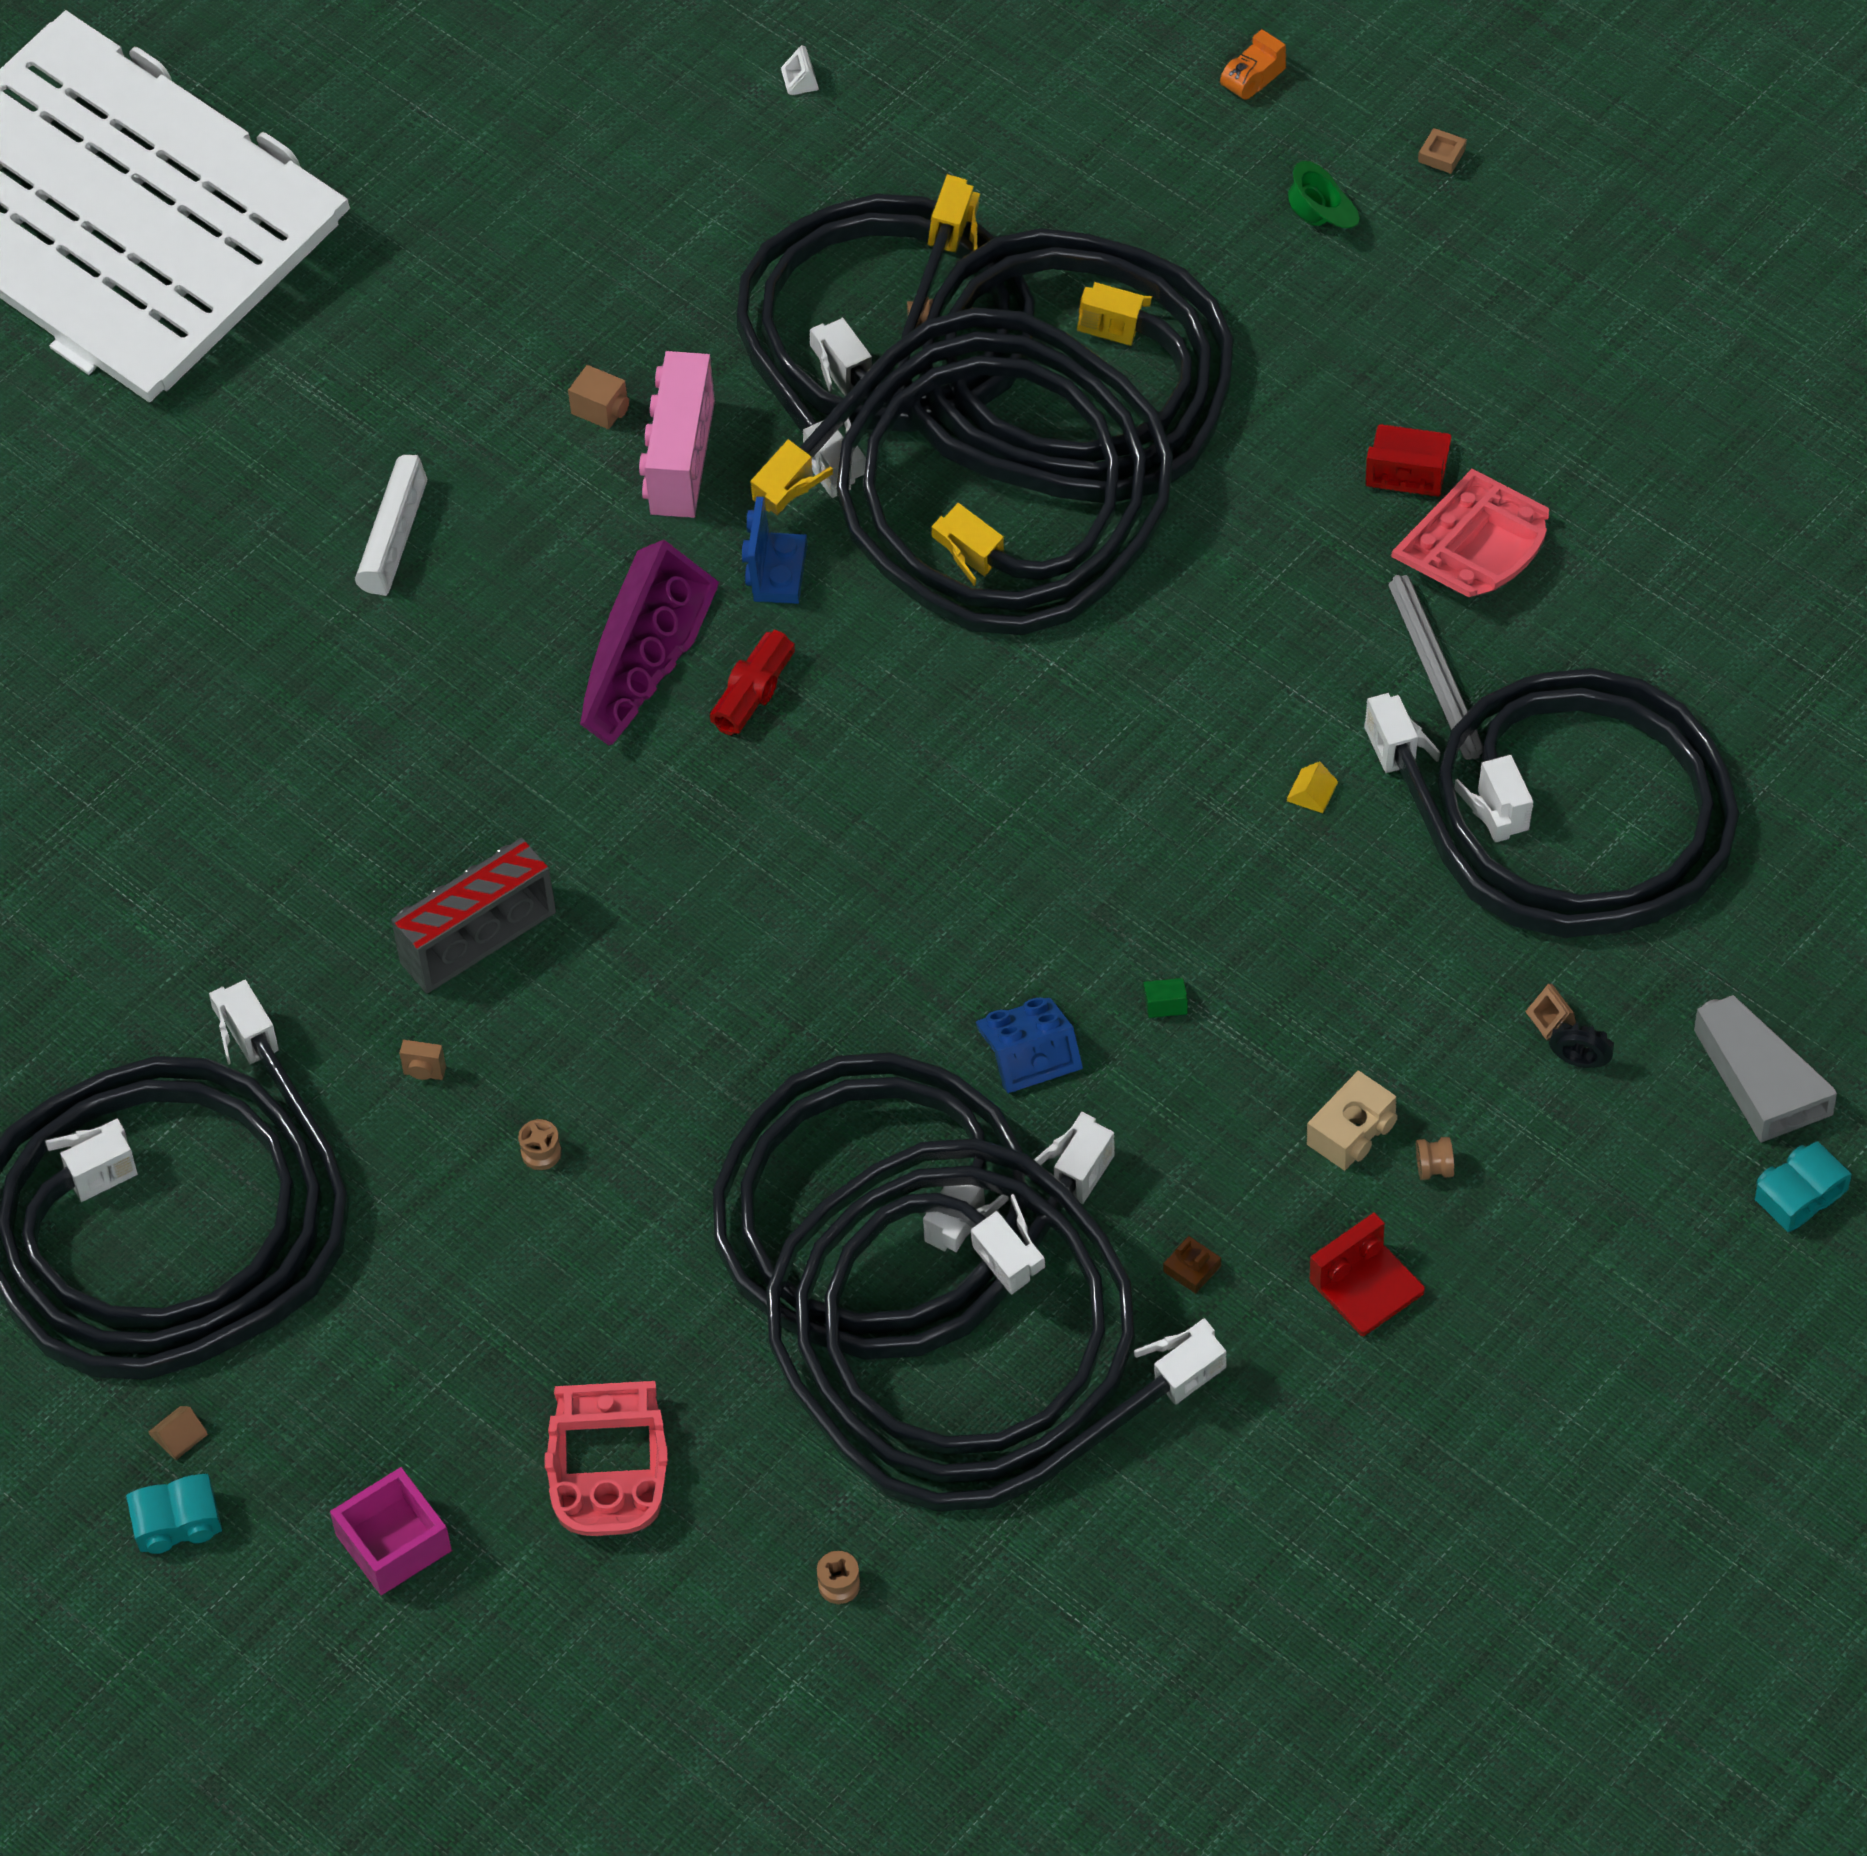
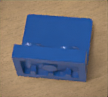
M756 496L754 510H748L747 532L750 533V540H744L742 545V562L747 563L745 572L746 586H752L754 602L799 604L808 546L807 534L769 533L764 497Z
M1033 998L1026 1001L1023 1006L1008 1011L996 1010L989 1013L986 1018L976 1021L978 1031L995 1052L1002 1085L1007 1093L1083 1069L1074 1028L1051 998Z

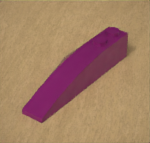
M664 539L636 552L610 612L591 668L580 725L608 746L614 744L638 714V708L657 690L656 686L677 665L676 661L681 654L688 651L693 645L720 583Z

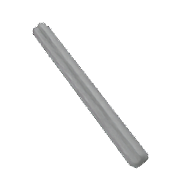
M1396 575L1389 583V589L1452 730L1465 716L1468 709L1410 577L1407 575ZM1477 730L1471 736L1469 735L1464 744L1459 748L1463 758L1466 760L1480 758V755L1483 753L1484 746Z

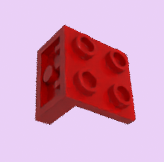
M1379 424L1376 430L1373 447L1369 446L1365 486L1440 497L1451 445V434Z
M1375 1212L1310 1257V1283L1360 1336H1366L1424 1295L1425 1287L1384 1245L1385 1223Z

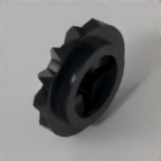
M1576 1022L1574 1026L1562 1023L1560 1028L1553 1029L1549 1041L1550 1048L1554 1054L1573 1066L1582 1068L1601 1067L1608 1064L1613 1057L1614 1042L1607 1039L1606 1032L1594 1030L1593 1025L1586 1027L1582 1026L1579 1022Z

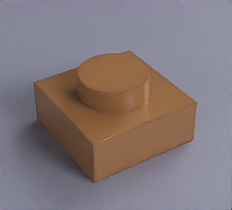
M1433 128L1419 151L1418 162L1452 174L1466 150L1467 139Z
M403 1040L399 1054L404 1075H410L420 1080L429 1078L443 1080L446 1062L442 1045Z

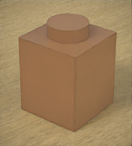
M586 365L568 389L571 414L606 429H610L617 418H622L629 406L625 380L589 365Z

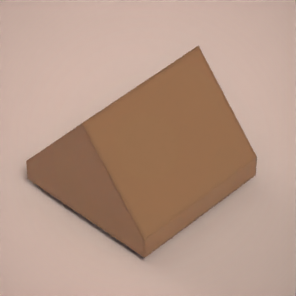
M1548 984L1525 1011L1548 1041H1550L1553 1029L1560 1028L1562 1023H1568L1572 1026L1576 1023L1574 1012L1553 984Z
M180 1406L149 1431V1435L175 1460L208 1435L191 1407Z

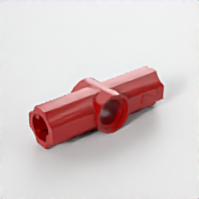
M775 629L772 632H766L746 661L739 660L735 664L729 676L726 691L710 713V722L720 732L730 736L734 733L739 734L758 705H766L771 700L777 686L778 676L795 652V643L790 641L786 634Z

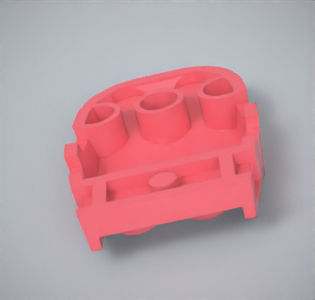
M655 1381L555 1386L554 1395L557 1401L556 1415L550 1416L548 1449L545 1453V1469L548 1474L552 1507L561 1525L568 1531L586 1536L628 1534L649 1526L656 1520L661 1510L668 1461L663 1420L656 1399ZM649 1426L650 1469L567 1474L566 1430Z

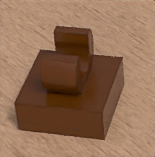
M1188 1236L1163 1263V1272L1196 1294L1221 1267V1257Z

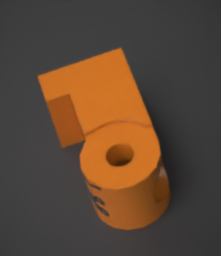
M1261 29L1253 36V44L1238 58L1232 59L1226 65L1221 74V85L1242 99H1249L1286 69V44Z

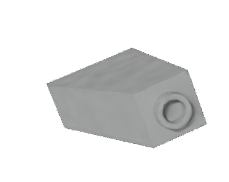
M1734 995L1722 1000H1710L1697 1009L1694 1031L1760 1143L1833 1115L1837 1096L1833 1086Z

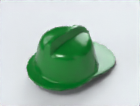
M1301 161L1295 165L1293 169L1294 182L1288 191V201L1296 215L1314 226H1321L1327 222L1341 228H1353L1358 225L1360 219L1358 210L1325 169L1311 161Z

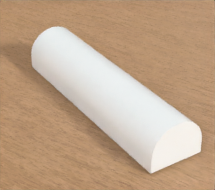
M402 455L395 462L355 577L356 584L365 592L387 596L390 591L428 480L418 455Z

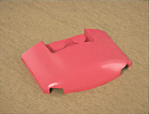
M1471 469L1392 551L1391 557L1467 597L1486 594L1511 581L1534 559L1546 536L1545 520L1549 518V508Z

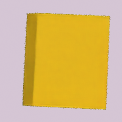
M1320 761L1301 769L1287 797V802L1324 813L1338 781Z

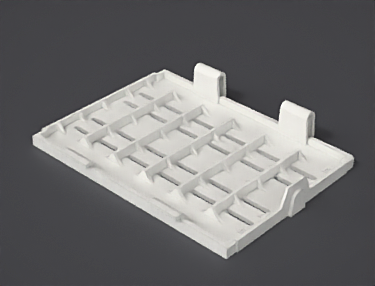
M65 10L0 69V170L5 167L33 186L31 190H27L0 171V205L8 210L7 213L0 212V298L52 334L55 340L49 345L50 349L87 375H90L98 366L147 402H151L163 390L167 392L339 225L338 220L350 209L346 197L302 169L296 156L285 145L267 133L261 132L257 136L258 147L251 142L249 133L172 82L169 72L158 60L140 48L133 47L129 51L132 60L130 61L124 57L119 45ZM35 66L63 86L61 88L54 87L29 70L28 67ZM5 89L13 91L38 110L30 111L3 91ZM79 96L107 115L108 118L101 119L76 102L75 99ZM53 120L57 121L82 138L83 141L80 143L74 141L50 123ZM125 127L153 146L154 149L147 150L120 130ZM101 151L129 172L127 174L121 173L95 154ZM169 158L200 178V180L197 182L191 180L166 163ZM144 182L148 183L173 200L175 204L168 205L141 185ZM218 190L247 211L240 213L212 193ZM49 198L77 216L79 220L72 221L45 201ZM192 213L222 235L215 237L187 217ZM262 221L287 237V239L284 241L278 239L259 226ZM26 222L52 240L54 244L47 245L20 225ZM97 230L126 251L124 253L117 252L91 233ZM239 245L261 260L262 263L259 265L253 263L234 250V248ZM71 253L101 275L93 277L67 259L66 256ZM142 261L170 280L172 284H163L137 266V264ZM117 285L146 305L147 308L139 309L113 291L112 288ZM187 293L213 311L211 313L204 312L185 299L184 296ZM163 317L185 332L187 336H178L158 321Z

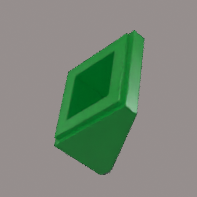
M1183 978L1143 982L1148 1018L1188 1014V999Z

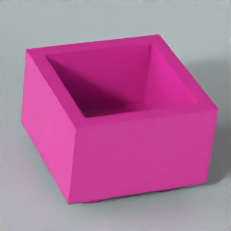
M402 1467L330 1511L337 1538L380 1595L385 1594L452 1551L446 1525Z

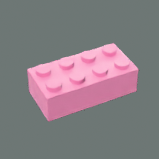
M666 351L663 366H657L655 386L659 390L658 395L651 396L650 416L654 417L653 423L647 424L645 429V446H648L647 453H641L639 473L640 476H646L643 479L642 497L649 500L650 515L695 518L715 404L710 354Z

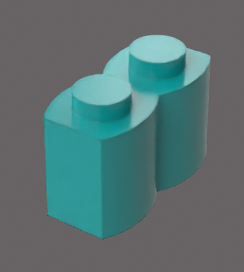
M1819 1142L1812 1143L1807 1147L1801 1145L1789 1155L1787 1163L1777 1168L1769 1167L1759 1176L1756 1182L1757 1189L1754 1200L1787 1232H1790L1807 1222L1819 1210L1828 1207L1839 1199L1849 1189L1852 1174Z
M208 1474L191 1475L177 1479L169 1484L140 1488L126 1495L134 1536L140 1552L159 1554L168 1551L173 1545L181 1541H190L192 1543L206 1542L213 1535L222 1531L214 1489Z

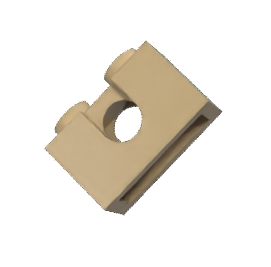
M1358 1070L1307 1123V1145L1345 1171L1355 1160L1359 1162L1368 1154L1372 1146V1141L1370 1140L1375 1135H1385L1393 1128L1397 1120V1096Z

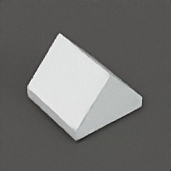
M801 45L781 67L787 92L790 95L819 90L806 47Z

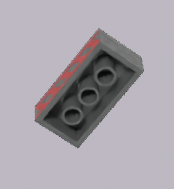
M520 838L511 845L501 847L495 855L482 863L469 867L461 876L450 883L435 888L429 896L413 906L403 908L397 916L391 919L400 964L424 992L428 994L556 913L549 867L525 840Z

